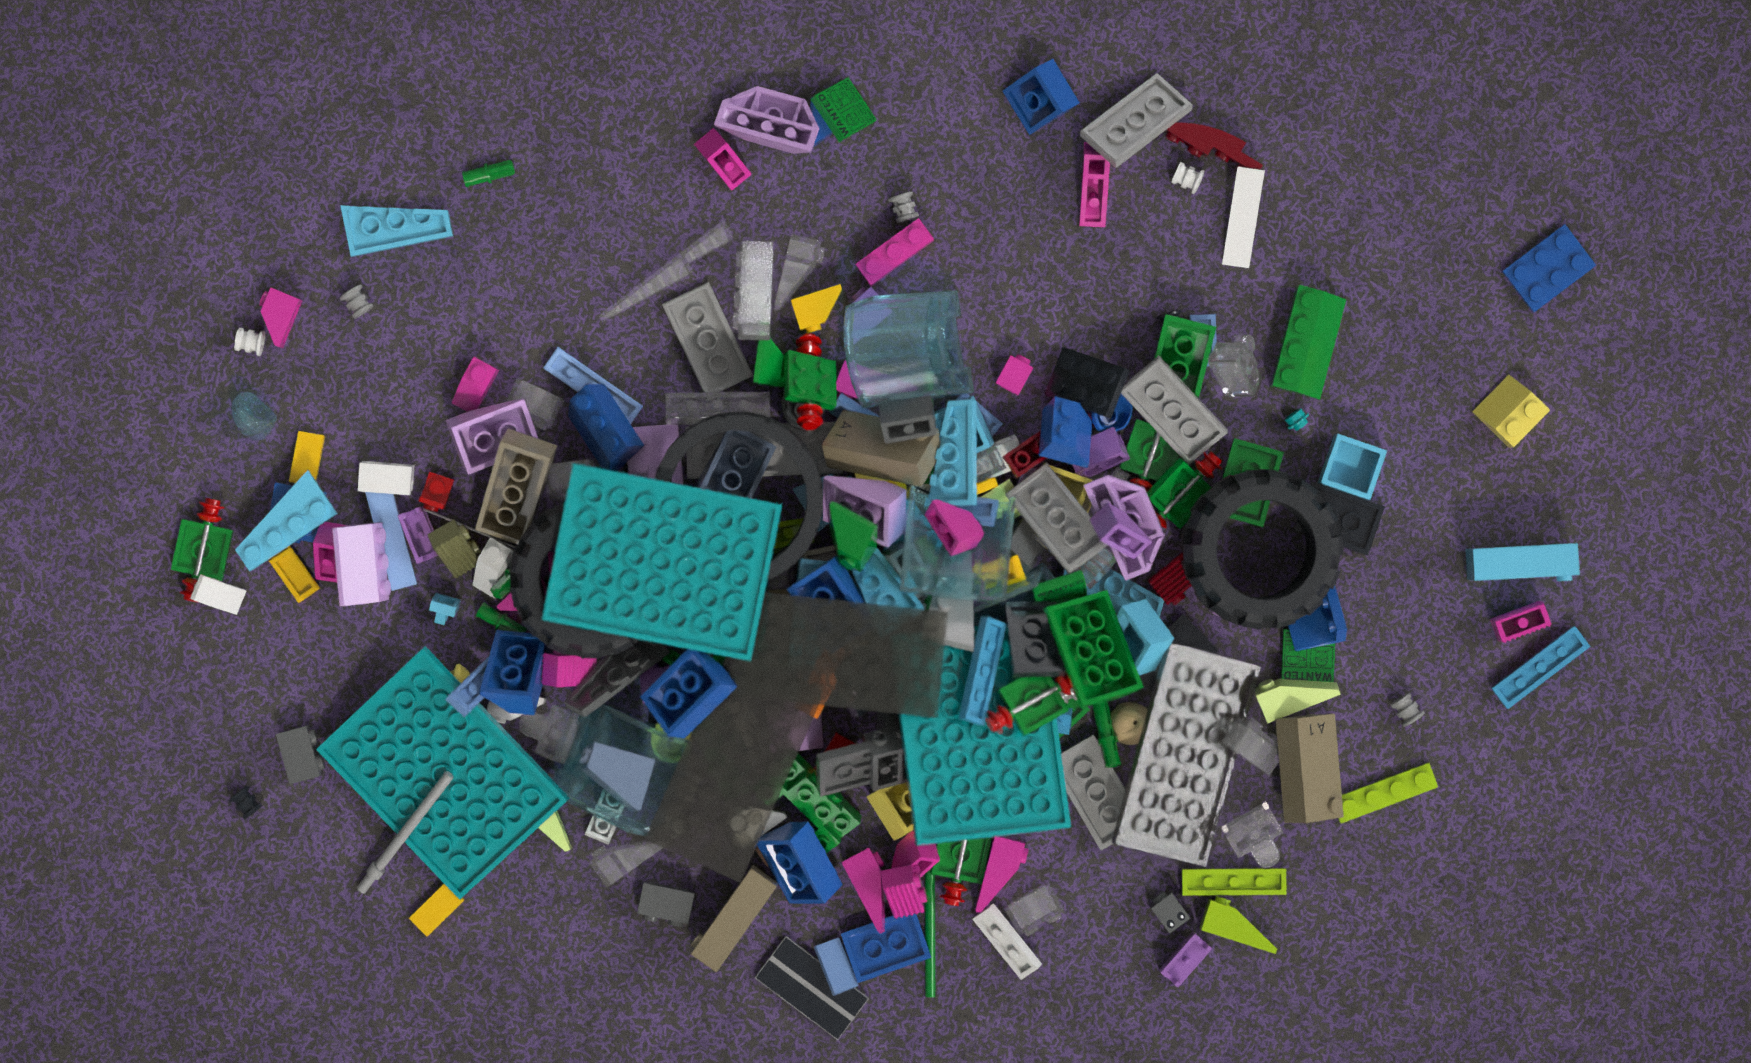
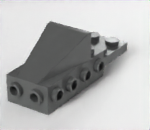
M883 704L877 705V730L863 734L862 743L816 754L817 791L820 797L870 784L872 790L876 791L907 782L906 769H903L906 766L898 707Z

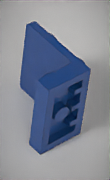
M1335 586L1334 589L1330 588L1323 598L1324 603L1313 613L1299 618L1294 624L1288 625L1295 651L1346 641L1347 627Z

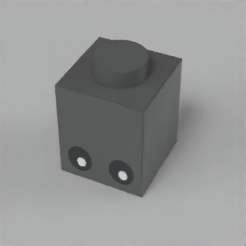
M1162 891L1151 899L1153 904L1150 905V908L1169 933L1190 919L1171 891L1167 894Z

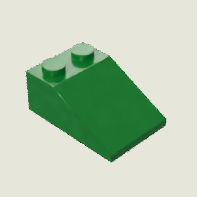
M1165 314L1153 360L1160 356L1199 398L1216 326Z

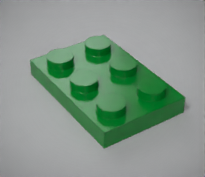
M1233 438L1222 479L1229 475L1245 472L1246 470L1267 469L1279 471L1284 452ZM1260 500L1246 504L1236 510L1229 518L1263 527L1270 500Z

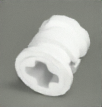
M1180 162L1172 183H1179L1184 189L1188 187L1192 190V194H1195L1205 171H1194V167H1185V164Z
M239 328L235 337V351H240L241 349H244L246 353L255 351L257 356H261L265 344V331L262 330L258 334L255 333V330L249 329L247 332L243 328Z

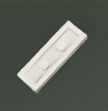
M994 903L972 919L1021 980L1042 965Z

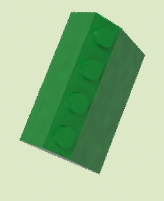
M1107 590L1044 608L1080 708L1125 697L1144 688Z

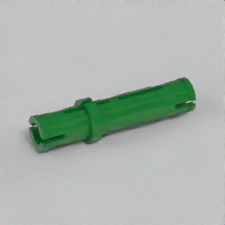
M1108 702L1093 705L1099 736L1097 742L1098 746H1101L1105 768L1117 767L1121 765L1117 749L1118 736H1115Z

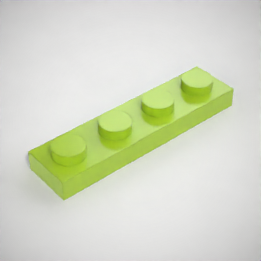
M1425 763L1342 794L1344 817L1338 818L1340 823L1342 824L1438 788L1430 763Z
M1286 868L1182 869V895H1287Z

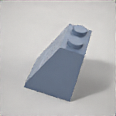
M596 742L583 748L579 763H583L581 770L629 811H641L655 759Z

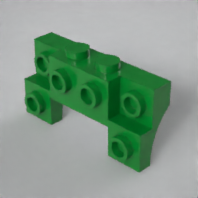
M792 747L783 752L770 768L751 784V789L768 806L784 794L815 825L813 828L815 835L826 853L839 845L841 838L861 822L862 815L843 798L841 792L820 797L817 791V770Z

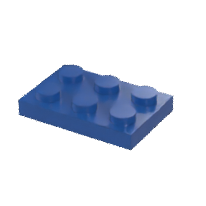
M1564 224L1504 269L1502 273L1532 313H1534L1594 268L1596 264L1566 224Z
M915 913L912 916L908 915L907 917L903 916L897 919L894 916L885 918V932L881 934L873 923L841 934L857 983L932 958Z

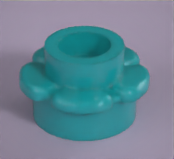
M1302 408L1295 410L1284 419L1288 424L1287 428H1294L1297 431L1308 423L1306 418L1309 416V413L1305 414Z

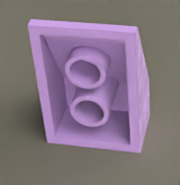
M524 398L471 410L446 420L462 467L468 475L494 465L500 441L507 429L538 439Z
M825 476L823 478V521L829 523V505L834 501L876 524L878 544L889 547L905 533L906 489L880 480Z

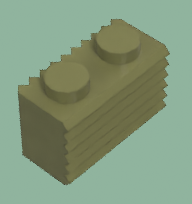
M455 519L427 534L433 549L454 578H458L459 575L462 576L468 570L471 571L472 568H476L477 559L479 558L478 554L481 553V549L474 539L469 540L471 536L464 524L459 526Z

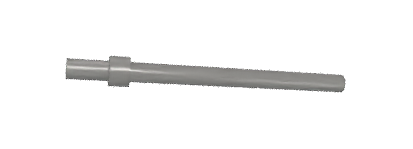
M445 771L376 862H372L368 867L366 876L357 886L358 891L366 893L373 882L380 879L385 872L384 868L454 778L450 772Z

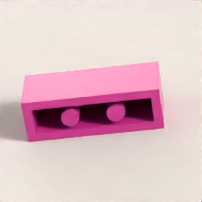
M918 218L855 265L871 287L932 243L934 238Z

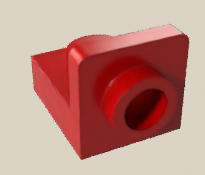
M429 472L422 495L418 501L424 503V509L438 512L439 508L445 509L455 480Z

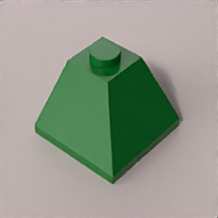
M760 330L753 383L785 388L784 355L766 331Z
M832 501L829 505V528L837 557L840 563L847 569H855L861 572L877 548V525Z

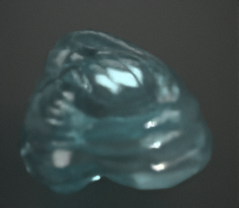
M250 392L239 393L232 402V419L241 433L254 441L264 440L274 428L277 421L276 414L259 397Z

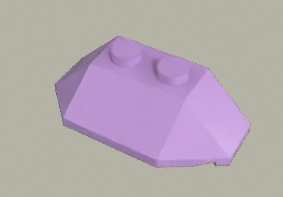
M759 86L739 93L732 98L722 100L714 123L716 127L746 141L793 154L811 153L819 131L818 124L805 99Z
M1110 475L1084 484L1095 513L1108 502L1124 511L1152 541L1135 559L1111 547L1125 581L1149 572L1165 534L1145 488Z

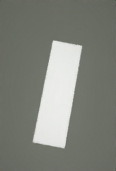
M1237 167L1222 265L1249 268L1265 170Z

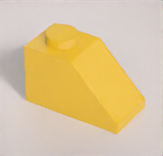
M840 284L791 300L801 331L806 329L807 333H812L822 329L821 324L826 323L842 292Z

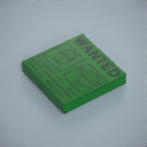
M848 77L810 99L839 143L877 121Z
M1082 570L1032 586L1035 601H1056L1057 604L1087 596L1086 582Z
M1283 629L1281 679L1334 682L1335 643L1295 651L1289 630Z

